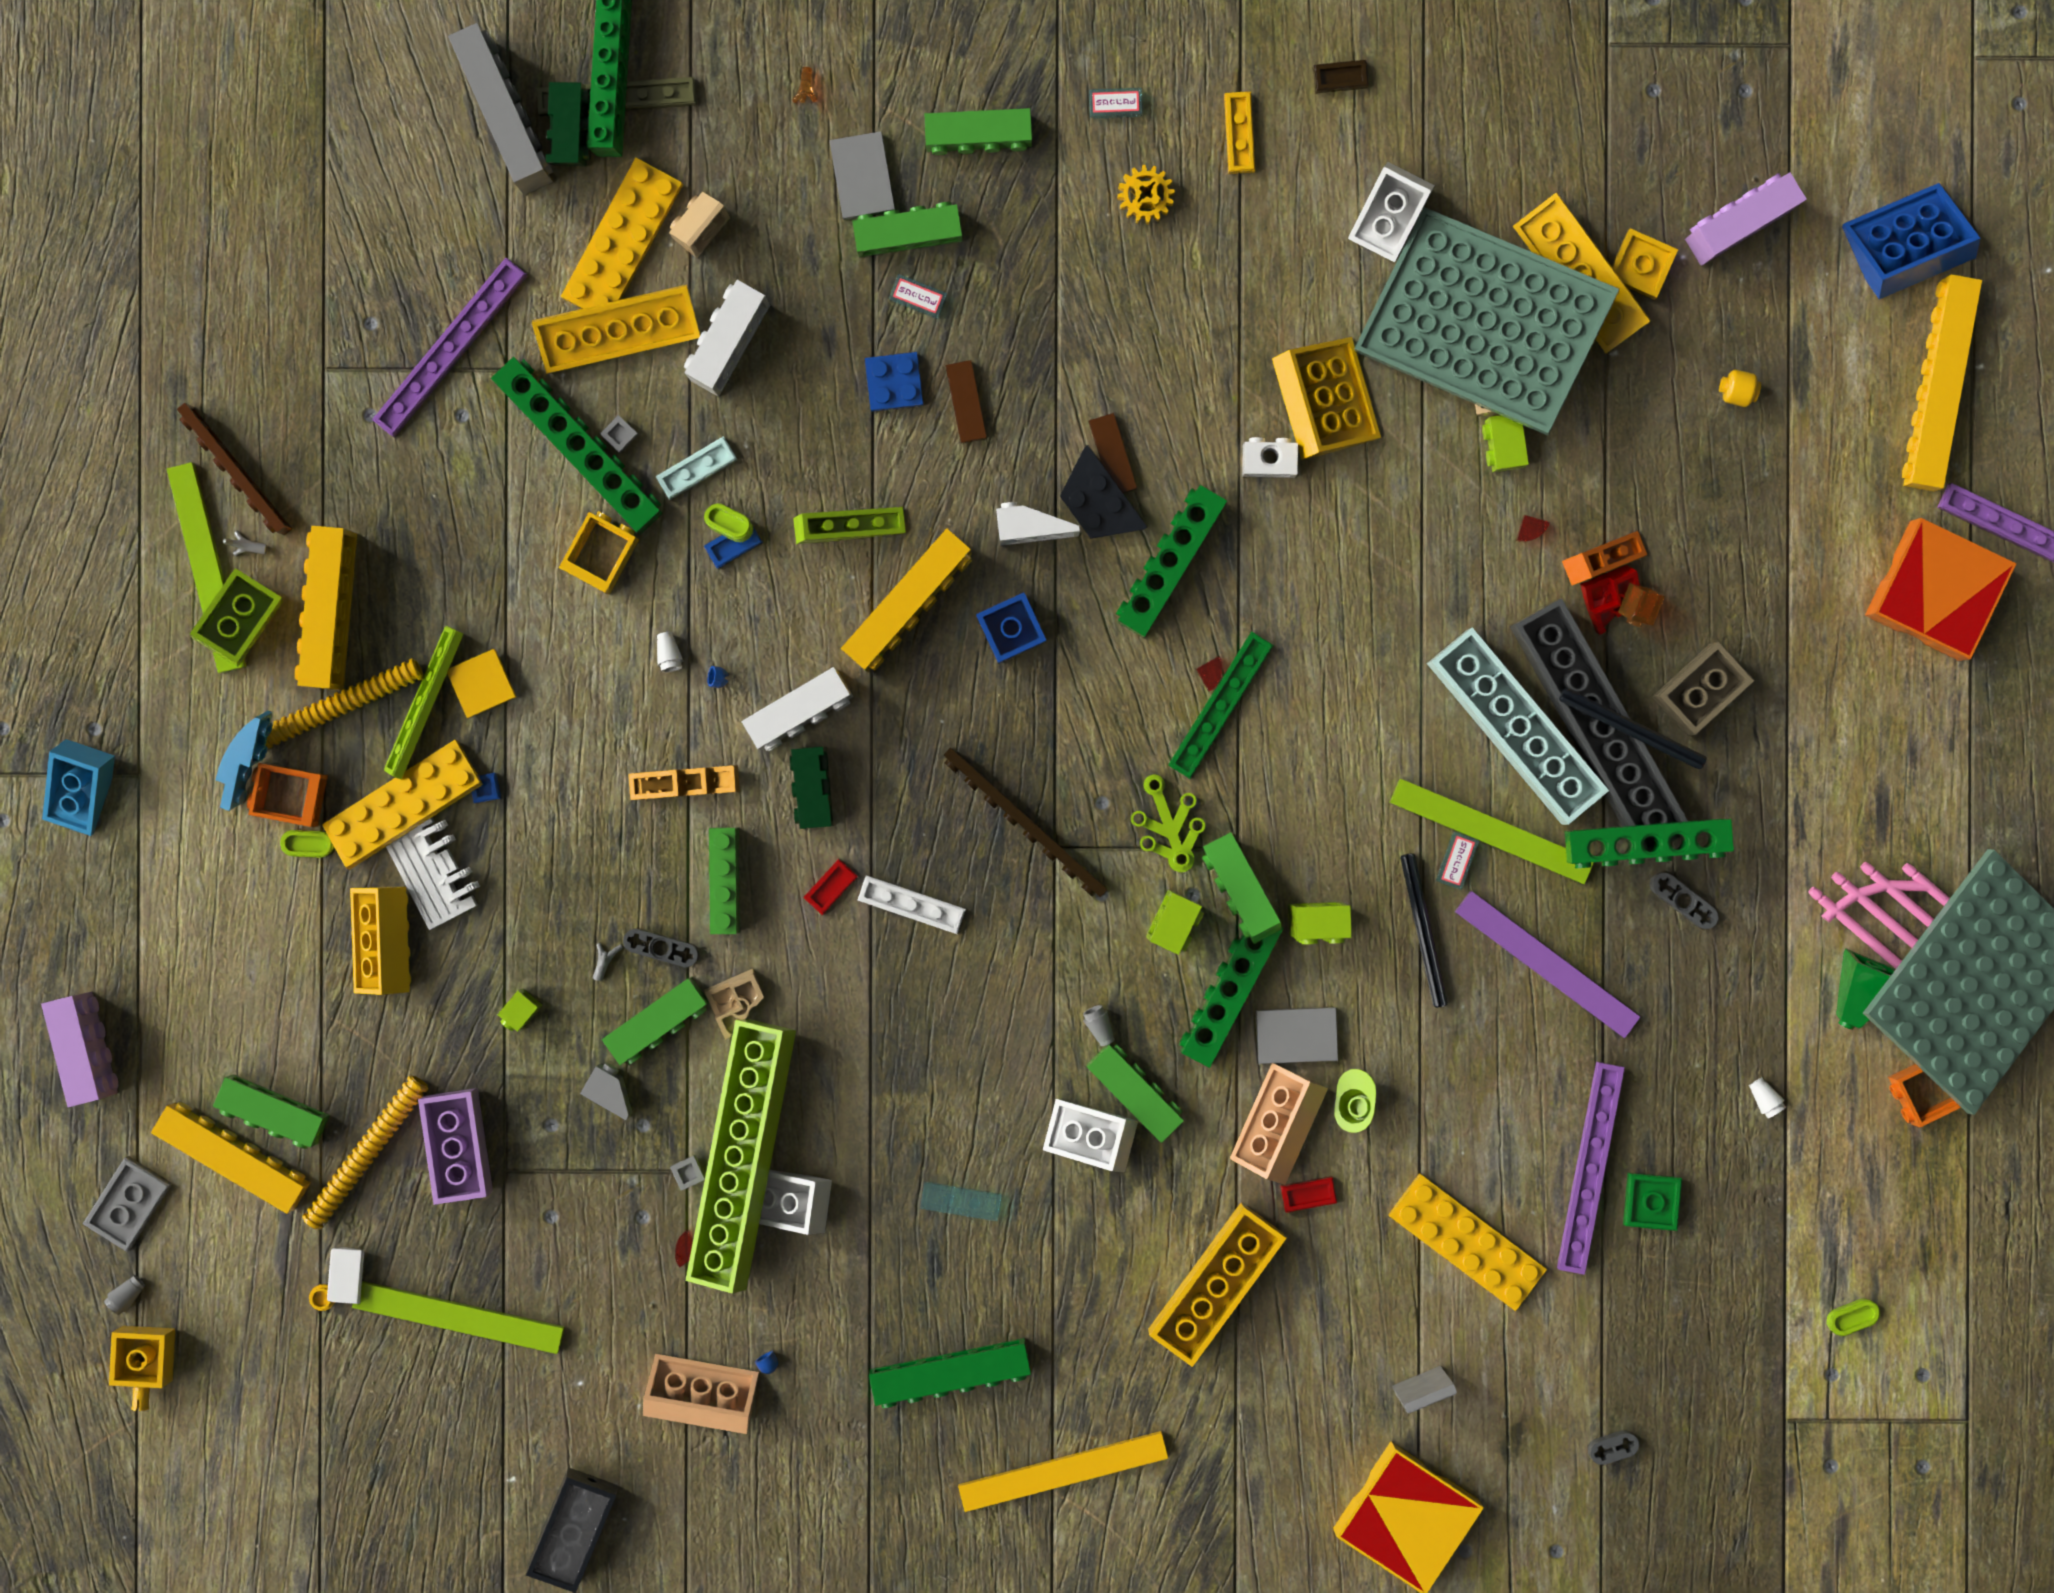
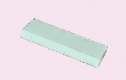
M723 436L657 475L656 478L668 499L671 500L736 462L738 459Z

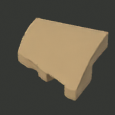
M753 969L704 990L725 1039L730 1038L732 1035L735 1020L746 1019L751 1009L757 1006L764 998Z

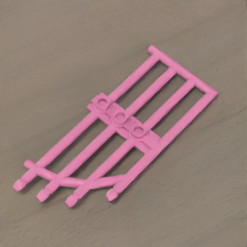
M1864 862L1860 868L1876 883L1860 888L1846 880V877L1841 873L1835 872L1831 878L1848 893V895L1836 903L1826 895H1823V892L1816 887H1812L1808 891L1811 897L1818 900V903L1827 910L1821 915L1824 920L1830 923L1836 917L1895 969H1897L1902 960L1844 910L1854 902H1859L1908 946L1913 948L1918 939L1868 896L1886 891L1927 927H1929L1934 918L1902 891L1928 892L1943 906L1950 899V897L1909 863H1906L1902 869L1914 881L1888 880L1878 870H1875L1871 864Z

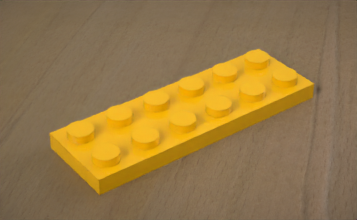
M635 158L561 297L581 309L621 300L683 187V183Z
M1558 192L1513 225L1531 252L1619 289V293L1596 338V341L1605 353H1608L1651 321Z
M687 284L540 318L531 322L546 374L697 339L701 335Z
M453 740L406 770L402 779L395 777L322 824L344 866L351 870L482 786L483 783L457 740Z
M1420 1173L1388 1214L1389 1217L1514 1311L1519 1308L1547 1270L1539 1262Z

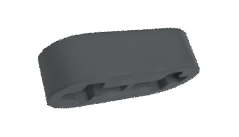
M1618 1431L1592 1440L1588 1445V1454L1596 1464L1606 1465L1635 1455L1639 1448V1441L1630 1431ZM1623 1438H1627L1629 1441H1632L1628 1444V1449H1624L1623 1446H1618L1623 1444ZM1598 1446H1602L1604 1449L1611 1448L1603 1452V1457L1594 1454L1598 1452Z

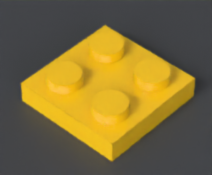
M1630 228L1625 235L1612 268L1627 288L1655 300L1658 297L1678 249Z

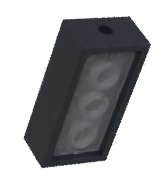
M569 1467L567 1468L528 1562L526 1576L576 1593L616 1498V1484Z

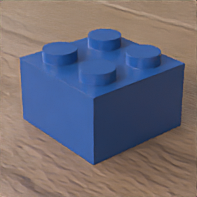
M1024 592L976 614L998 664L1046 643V638Z

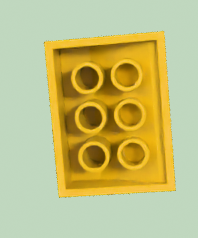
M1352 337L1290 349L1272 358L1295 440L1298 443L1301 460L1325 455L1381 438L1357 352L1354 350L1355 346Z

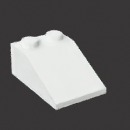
M1387 162L1348 239L1395 262L1435 185Z
M1017 502L1002 503L1001 508L996 509L1000 546L1079 536V525L1023 505L1017 506Z
M1056 1099L1043 1150L1106 1170L1125 1172L1138 1121Z
M769 1170L759 1224L806 1235L825 1233L832 1180Z

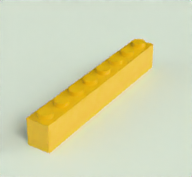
M1951 274L1943 278L1937 285L1935 294L1938 297V301L1931 314L1933 328L1926 341V348L1929 350L1927 359L1924 360L1921 368V374L1924 377L1916 395L1919 403L1918 409L1912 417L1914 430L1913 436L1910 437L1907 444L1909 457L1908 463H1905L1902 470V478H1905L1903 486L1933 492L1944 489L1982 280Z

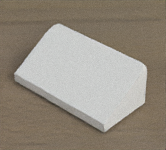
M348 1247L333 1248L331 1250L327 1301L360 1304L364 1250Z

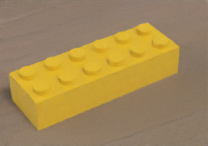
M311 526V532H308L306 538L309 558H306L304 563L307 581L306 585L302 588V600L305 601L304 611L300 613L299 624L302 627V638H299L297 642V652L300 654L299 665L295 667V680L298 681L297 686L343 690L357 533L344 528Z
M946 528L840 649L865 671L869 672L870 669L876 671L885 660L882 657L888 649L893 651L902 641L899 636L906 629L910 632L920 621L917 616L924 609L928 612L936 603L937 599L935 596L940 590L945 592L955 580L952 576L958 570L963 572L972 562L970 557L972 555L971 549Z
M1241 1202L1148 1328L1149 1336L1193 1367L1287 1239L1284 1233Z

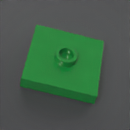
M1628 1172L1623 1225L1678 1231L1682 1178Z

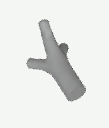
M239 531L234 533L238 540H223L224 544L238 548L233 552L234 556L244 552L266 554L267 544L247 540Z
M601 943L596 945L598 949V962L592 977L593 979L603 981L610 961L617 952L623 949L621 944L608 953L603 950Z

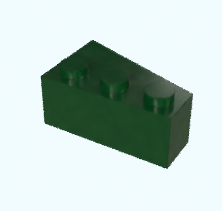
M549 82L548 116H550V130H547V140H550L551 154H546V163L554 166L587 167V160L591 159V150L587 148L586 133H588L589 117H586V106L590 105V91L586 89L583 83Z
M827 747L791 749L792 756L789 757L790 770L794 772L795 781L792 782L793 798L797 799V808H794L795 824H799L800 829L834 826Z

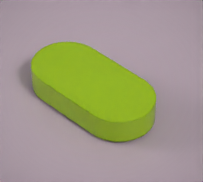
M719 503L711 505L705 511L704 520L711 530L734 542H744L751 537L753 525L745 515Z
M290 830L284 833L280 840L282 851L289 856L322 858L329 856L335 849L325 831Z
M1858 1299L1832 1310L1827 1316V1326L1836 1335L1847 1336L1874 1325L1879 1320L1880 1309L1876 1303L1869 1299Z

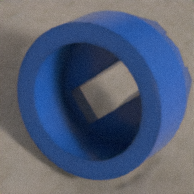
M711 666L707 677L708 686L715 688L724 687L728 683L725 677L729 676L726 669Z
M769 1351L760 1356L755 1361V1364L762 1373L771 1374L776 1370L778 1360L774 1352Z

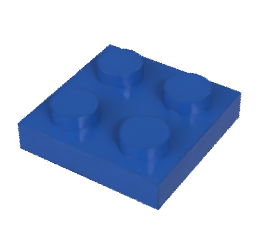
M917 352L865 358L871 412L923 406Z

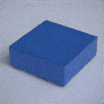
M497 773L480 775L479 778L483 785L472 791L473 803L501 799Z

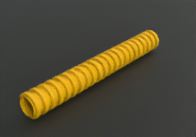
M411 658L409 663L404 661L401 663V666H394L393 670L389 668L386 670V673L380 672L378 677L374 675L371 677V680L367 678L364 680V683H356V687L351 685L349 690L343 689L341 693H334V697L329 695L326 697V700H319L318 704L314 702L311 704V707L305 706L303 711L299 709L296 711V714L292 712L289 714V717H281V721L278 719L274 720L272 731L267 737L265 746L270 749L273 747V744L279 745L281 740L285 742L288 740V737L294 738L296 734H303V730L306 732L310 731L311 727L316 728L319 723L323 725L326 723V720L332 721L334 716L338 718L341 716V713L345 715L348 713V710L354 711L356 706L360 708L363 706V703L369 704L370 700H378V696L382 698L385 697V693L391 694L394 689L396 691L400 690V686L407 687L409 682L413 684L416 679L422 680L423 672L420 665L415 659Z
M408 1076V1082L402 1084L403 1089H398V1095L392 1097L393 1102L390 1101L387 1104L388 1108L382 1110L383 1115L377 1117L378 1121L373 1122V1128H369L367 1130L368 1134L362 1137L363 1141L357 1143L358 1148H353V1154L347 1156L348 1161L345 1160L342 1163L343 1167L337 1169L338 1174L335 1173L332 1176L333 1180L328 1181V1187L325 1186L322 1189L323 1193L318 1194V1200H314L312 1202L313 1206L307 1209L308 1213L302 1215L307 1225L313 1229L321 1230L324 1227L323 1223L329 1221L328 1217L334 1214L333 1210L338 1209V1203L341 1204L344 1201L343 1197L348 1196V1190L351 1191L354 1188L353 1184L359 1181L358 1177H362L364 1175L363 1171L369 1168L368 1164L374 1162L373 1157L376 1158L379 1155L378 1151L383 1150V1144L386 1145L389 1142L388 1138L393 1137V1131L396 1132L399 1129L398 1125L403 1124V1118H407L409 1116L408 1112L413 1110V1105L418 1104L417 1099L422 1098L423 1092L428 1091L427 1084L416 1076Z

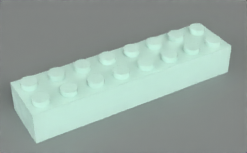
M1473 628L1466 630L1427 663L1562 825H1569L1609 791Z

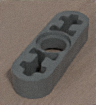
M1661 872L1651 878V891L1695 926L1710 929L1716 925L1718 921L1717 911L1674 876ZM1667 878V886L1674 890L1678 886L1679 889L1674 891L1673 894L1666 889L1659 890L1660 884L1658 880H1665ZM1682 893L1688 894L1691 899L1690 905L1686 908H1681L1677 904V898ZM1695 907L1701 912L1709 911L1708 917L1710 920L1709 922H1700L1702 917L1699 914L1692 912L1689 915V912L1693 911Z
M635 928L629 930L623 938L624 947L628 951L678 966L690 967L699 959V950L694 944L643 929ZM636 933L639 934V939L643 941H649L648 936L653 937L649 943V952L645 951L647 946L643 944L637 945L636 948L632 947L633 942L629 941V938L634 937ZM658 940H663L668 944L669 949L665 955H658L654 950V945ZM674 943L678 944L676 948L678 951H685L686 948H689L690 954H693V959L690 958L687 962H684L683 956L675 954L674 959H671L670 956L674 951Z

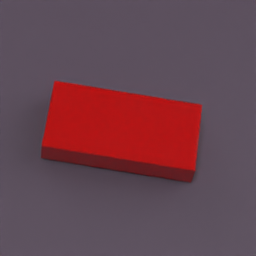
M838 859L803 898L823 915L857 879L858 875Z
M1332 1176L1280 1185L1285 1213L1337 1203Z

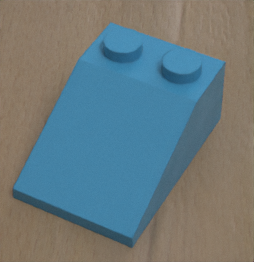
M65 739L49 751L42 819L92 836L112 781L115 756Z

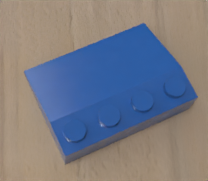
M1940 183L1842 225L1863 276L1878 299H1882L1975 259L1981 239Z

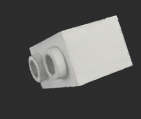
M1254 437L1249 438V442L1243 444L1242 477L1295 478L1297 476L1298 443H1291L1290 438H1277L1276 442H1265V438ZM1266 451L1274 452L1277 461L1273 464L1265 462L1263 453Z

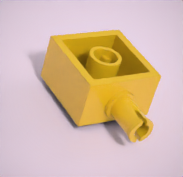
M122 1326L112 1332L109 1386L133 1387L132 1410L137 1411V1408H139V1411L149 1410L150 1388H163L173 1381L176 1328Z

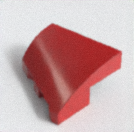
M1628 565L1580 584L1587 611L1595 631L1599 635L1606 632L1604 627L1615 616L1619 618L1625 612L1626 607L1630 603H1634L1642 594L1638 573Z

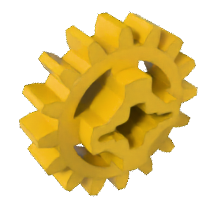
M1142 165L1141 172H1138L1134 167L1131 171V177L1127 174L1123 176L1126 184L1119 183L1118 189L1123 191V193L1117 194V200L1124 201L1120 205V210L1128 209L1126 217L1129 219L1133 215L1136 216L1135 222L1137 224L1141 218L1145 219L1146 225H1149L1151 218L1159 222L1160 213L1167 216L1169 210L1166 206H1172L1174 202L1168 198L1174 196L1175 193L1174 189H1168L1172 184V180H1164L1165 171L1157 174L1156 166H1153L1151 171H1147L1146 165ZM1148 178V179H1151V180H1150V181H1141V180H1139V179ZM1160 186L1163 191V201L1157 195ZM1129 189L1135 196L1132 203L1128 197ZM1151 190L1150 198L1145 197L1140 201L1142 192L1146 193ZM1144 208L1152 209L1151 211H1141Z

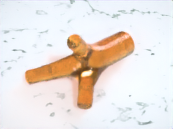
M802 67L801 82L798 92L792 99L793 103H796L799 99L801 103H805L807 95L812 102L817 101L811 88L812 68Z

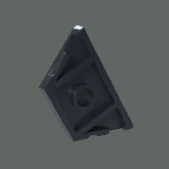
M1086 445L1060 494L1061 499L1090 539L1148 528L1089 445Z

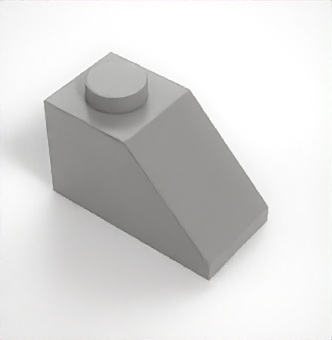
M608 1063L597 1065L580 1094L627 1120L632 1114V1108L623 1076L618 1074L619 1070Z

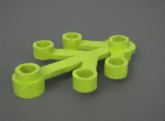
M1155 774L1149 775L1144 780L1143 787L1149 795L1153 796L1163 824L1146 817V814L1142 811L1132 813L1131 822L1137 827L1143 826L1168 838L1171 848L1156 843L1155 839L1148 835L1141 838L1140 847L1144 851H1153L1167 858L1173 870L1186 872L1194 864V854L1191 851L1199 833L1205 829L1203 819L1193 818L1189 823L1190 831L1183 844H1181L1178 834L1190 808H1193L1196 804V797L1192 793L1183 794L1180 798L1181 804L1174 819H1172L1162 792L1165 788L1163 778ZM1152 780L1159 782L1157 790L1150 788L1149 784ZM1185 796L1193 798V803L1190 806H1186L1183 803ZM1138 813L1144 817L1143 822L1140 824L1134 822V816ZM1196 820L1202 823V828L1198 831L1192 827L1193 822ZM1149 838L1152 840L1153 845L1151 848L1143 847L1144 839ZM1184 854L1186 856L1184 864L1177 863L1176 858L1178 855Z

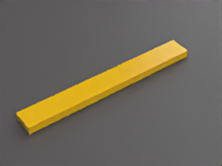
M1158 1431L958 1484L964 1511L967 1512L1168 1459L1162 1432Z

